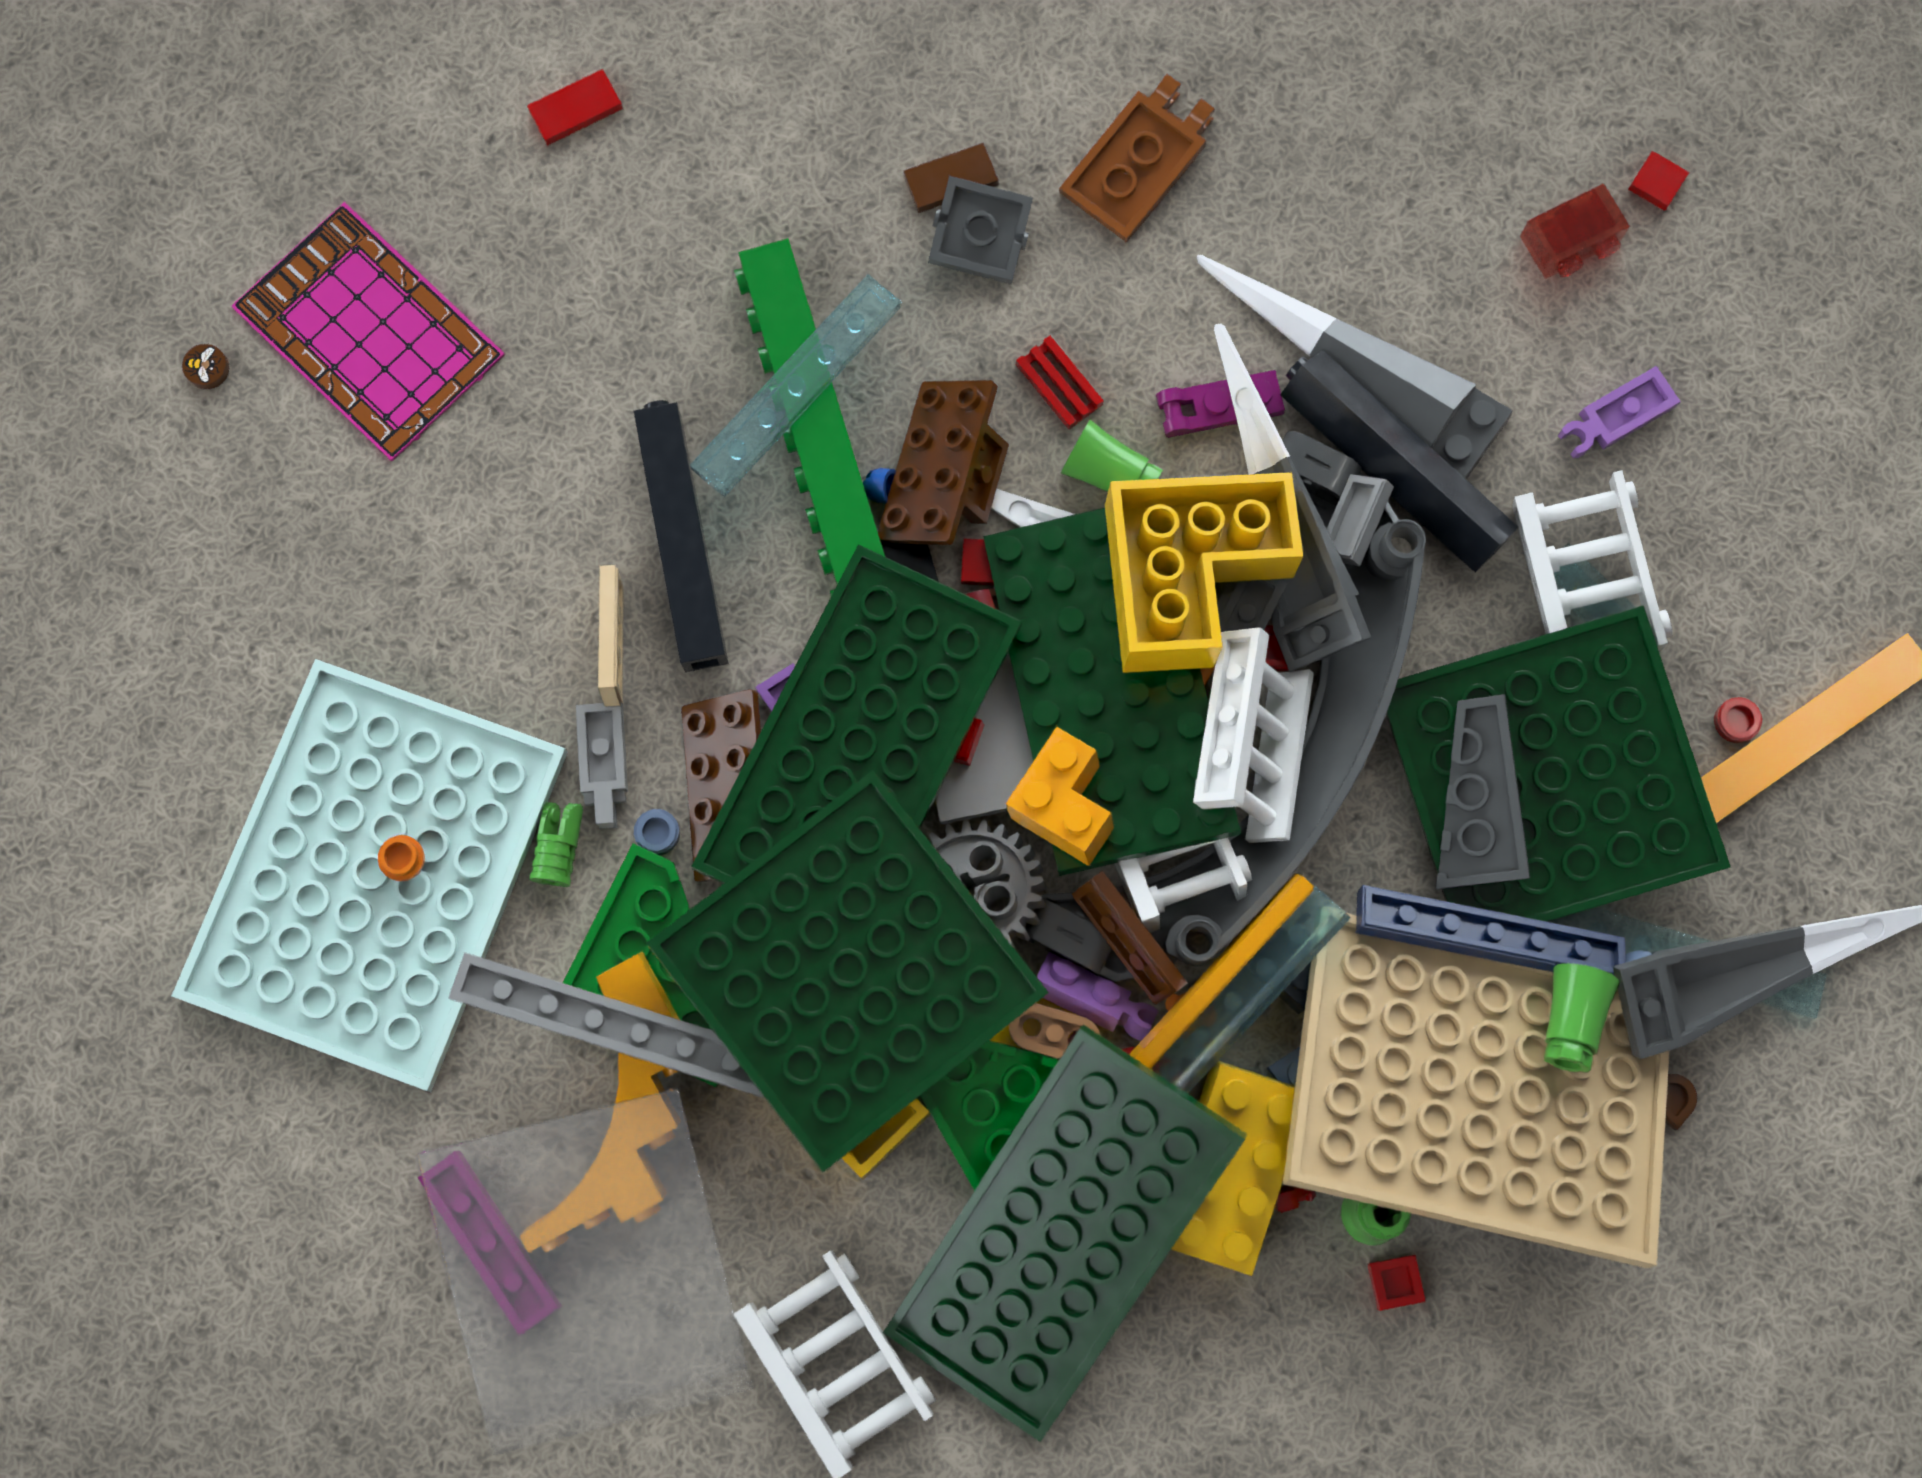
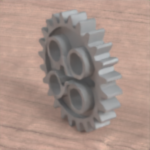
M967 819L963 822L962 832L956 833L952 826L947 824L945 828L946 837L942 840L934 833H930V841L934 848L968 890L975 887L976 895L973 897L1015 949L1012 939L1015 936L1028 941L1030 937L1024 928L1025 924L1039 925L1040 923L1032 909H1040L1046 906L1043 897L1036 893L1047 889L1044 879L1036 877L1043 872V868L1039 860L1032 861L1035 857L1032 847L1030 845L1022 847L1023 840L1018 833L1008 838V831L1003 824H1000L991 833V827L987 820L984 819L977 831L973 830ZM996 858L995 864L990 869L985 871L977 870L978 864L983 859ZM1006 876L1010 877L1008 882H1002ZM1002 897L1010 898L1009 905L1002 911L995 912L990 910L995 900Z

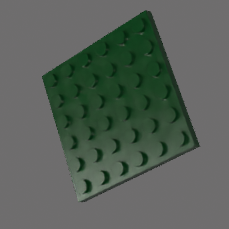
M1644 605L1398 679L1386 716L1436 874L1439 873L1440 849L1451 770L1457 702L1503 694L1506 697L1530 879L1442 889L1446 902L1547 922L1731 868Z
M874 770L646 943L822 1173L1049 993Z

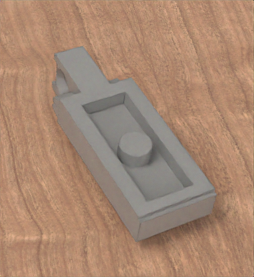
M604 703L576 705L580 793L584 796V805L595 806V823L599 825V829L618 828L616 804L626 803V792H628L623 704L621 703V706L606 707Z

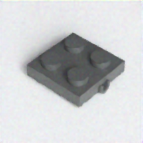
M949 176L941 210L936 209L932 227H936L928 263L1012 284L1020 250H1025L1029 235L1028 232H1025L1033 197Z

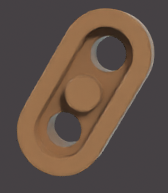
M1037 1003L1009 1024L1010 1036L1019 1047L1057 1059L1062 1057L1069 1046V1034L1078 1032L1083 1024L1100 1035L1097 1026L1091 1020ZM1036 1019L1039 1021L1041 1031L1038 1035L1029 1036L1024 1032L1023 1024L1026 1020Z

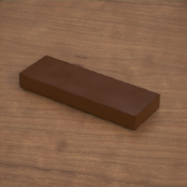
M1103 871L1072 893L1073 898L1155 1005L1187 984V981Z

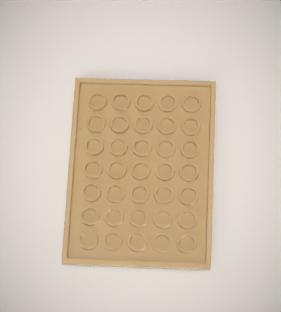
M1323 907L1317 913L1283 1184L1647 1269L1657 1265L1669 1051L1643 1059L1632 1055L1617 989L1602 1030L1598 1053L1593 1055L1591 1070L1589 1072H1571L1556 1068L1544 1060L1547 1047L1545 1038L1553 995V972L1357 934L1356 915Z

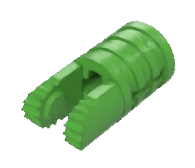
M546 802L542 808L536 839L537 847H535L534 851L535 858L532 862L533 869L529 880L539 884L570 887V876L573 872L572 865L575 861V849H577L583 806L581 804L568 803L563 809V817L560 821L561 809H559V805Z

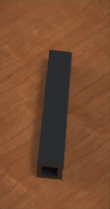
M1322 350L1309 360L1301 357L1287 372L1286 377L1290 382L1281 392L1280 396L1345 455L1355 460L1369 477L1387 479L1394 486L1390 496L1475 573L1519 528L1326 352Z
M652 401L645 404L643 409L633 410L680 663L685 673L726 665L729 662L682 416L677 402Z

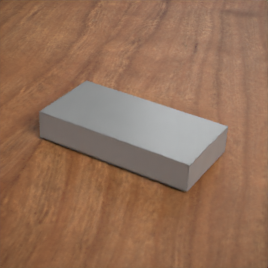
M1350 474L1327 527V531L1344 564L1361 565L1394 488L1387 479Z

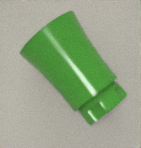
M1090 419L1068 457L1061 474L1084 481L1108 492L1111 481L1159 479L1163 470L1151 463H1147L1148 458L1109 435Z
M1564 963L1554 966L1553 995L1545 1043L1547 1044L1544 1055L1545 1062L1552 1064L1556 1068L1571 1072H1589L1591 1070L1593 1055L1598 1053L1606 1017L1620 984L1617 977L1604 970L1587 965Z
M1344 1198L1341 1207V1218L1345 1229L1355 1240L1366 1245L1385 1244L1399 1236L1407 1228L1411 1213L1385 1208V1218L1381 1222H1376L1373 1210L1378 1208L1377 1205Z

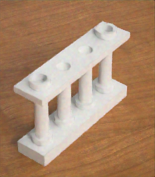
M1623 471L1613 472L1609 481L1611 491L1544 507L1543 503L1535 504L1533 492L1515 496L1512 507L1517 526L1519 527L1518 530L1545 634L1567 628L1565 615L1571 614V609L1638 594L1641 605H1644L1658 650H1663L1668 644L1666 637L1672 636L1671 622L1667 611H1659L1632 509L1638 507L1636 490L1632 481L1625 483ZM1616 508L1622 534L1560 549H1555L1554 545L1546 547L1542 530L1549 529V524ZM1627 551L1633 572L1632 577L1566 592L1565 588L1557 589L1553 573L1559 572L1561 566Z
M1260 627L1221 632L1223 647L1214 669L1193 802L1202 809L1240 807L1249 814L1245 838L1249 843L1289 841L1314 673L1310 669L1278 673L1265 662L1269 634ZM1262 684L1268 688L1265 708L1259 704ZM1255 725L1262 729L1259 751L1252 746ZM1249 767L1255 771L1252 793L1246 789Z
M1229 838L1146 857L1123 860L1114 864L1132 910L1150 933L1160 929L1159 913L1165 912V906L1227 884L1231 885L1238 901L1246 897L1247 882L1252 881L1251 872L1243 855L1236 857ZM1211 843L1214 844L1222 867L1160 889L1156 885L1148 887L1143 872L1149 870V865Z
M832 1250L822 1256L829 1266V1270L769 1309L763 1306L758 1310L754 1303H749L733 1315L833 1478H840L852 1470L853 1465L849 1458L855 1455V1448L915 1408H917L923 1420L926 1421L933 1416L929 1405L936 1400L921 1376L913 1381L852 1282L860 1277L848 1257L844 1253L837 1258ZM840 1285L855 1310L794 1350L788 1347L783 1351L773 1334L779 1331L778 1325ZM866 1326L880 1351L823 1389L817 1391L814 1388L808 1392L798 1375L805 1371L803 1366ZM891 1367L906 1392L843 1433L840 1429L833 1434L824 1419V1416L830 1413L828 1408Z

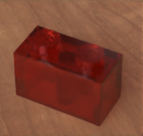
M1603 183L1528 220L1520 237L1545 279L1559 273L1561 278H1564L1579 270L1584 265L1583 260L1595 254L1598 259H1603L1616 252L1622 246L1620 241L1630 228V225Z

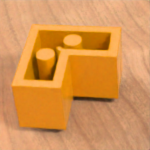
M1056 727L1005 803L1010 818L1088 866H1090L1114 829L1111 812L1082 796V793L1100 767L1097 751Z

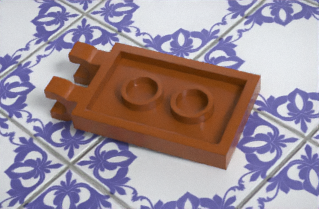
M1166 74L1149 98L1140 91L1134 95L1059 188L1060 194L1126 243L1206 147V139L1200 135L1214 119L1211 115L1214 113L1215 108L1202 98L1184 121L1168 109L1180 96V93L1177 91L1181 87V83L1169 74Z

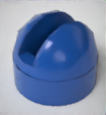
M873 469L866 475L863 485L869 500L876 503H887L889 491L896 473L895 469Z

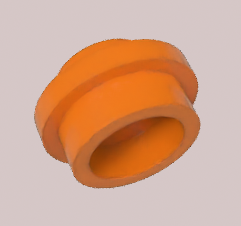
M397 835L389 838L383 843L378 853L380 870L388 878L395 881H408L416 877L425 863V853L421 844L414 838L406 835Z

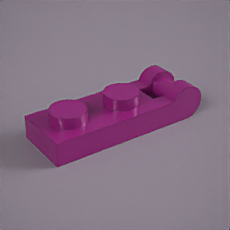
M1271 370L1249 375L1269 416L1284 415L1285 407L1280 396L1281 391L1276 371ZM1227 379L1182 389L1177 387L1168 388L1156 394L1159 409H1164L1166 421L1163 422V428L1167 438L1238 424ZM1192 404L1195 416H1183L1181 406Z

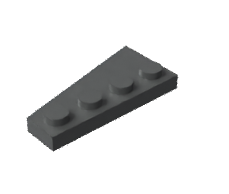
M1503 694L1458 701L1436 889L1530 879L1506 697Z

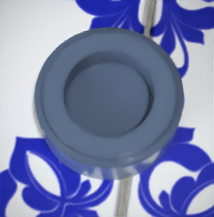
M652 809L646 811L637 819L634 826V838L638 846L657 855H663L670 852L677 845L680 838V827L674 816L662 809Z

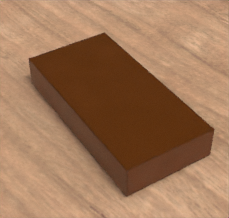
M984 143L903 171L918 213L942 205L949 176L991 187L998 186L999 183Z

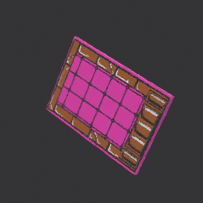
M345 202L231 306L391 462L413 441L418 440L420 435L474 383L482 380L483 375L505 355L500 348Z

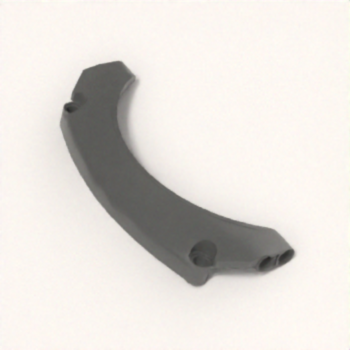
M1288 431L1282 441L1327 529L1350 474L1367 475L1361 473L1360 465L1347 455L1307 435ZM1389 502L1385 506L1361 565L1344 564L1359 593L1356 599L1371 638L1320 660L1317 689L1306 724L1290 840L1249 843L1245 840L1249 815L1239 823L1241 835L1229 837V841L1236 857L1239 855L1245 857L1251 872L1252 881L1247 882L1246 897L1237 901L1231 885L1227 884L1165 906V912L1159 913L1160 929L1150 934L1174 965L1177 960L1191 966H1202L1208 963L1280 890L1319 840L1360 774L1375 743L1396 688L1410 639L1426 543L1425 532L1422 527L1412 520H1399ZM1400 537L1407 540L1411 545L1412 551L1409 553L1397 551L1393 547L1391 539ZM1212 844L1200 854L1167 871L1145 878L1148 887L1156 885L1160 889L1220 868L1222 864L1214 844ZM1123 885L1116 886L1115 888L1131 907ZM1073 892L1042 894L1046 906L1033 911L1040 920L1039 925L1027 924L1025 927L1030 937L1029 942L1034 943L1036 940L1046 946V951L1063 959L1070 960L1073 963L1076 961L1087 967L1086 970L1094 973L1096 976L1113 981L1114 983L1134 979L1073 898ZM1196 931L1203 933L1209 940L1210 947L1208 952L1197 955L1189 951L1185 943L1188 933Z

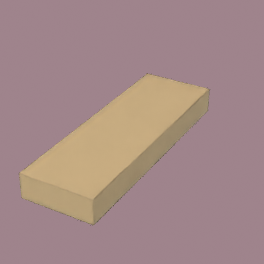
M615 565L600 566L598 689L605 707L621 706V703H623V583L619 570Z

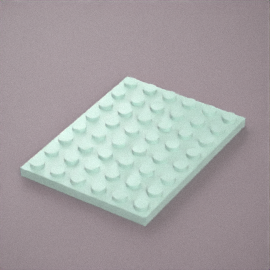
M315 659L172 993V997L431 1092L466 1007V1004L449 999L464 952L485 959L540 823L542 808L550 798L568 751L555 744ZM397 835H406L414 838L421 844L425 853V863L422 870L416 877L408 881H395L383 874L378 865V853L381 846L389 838Z

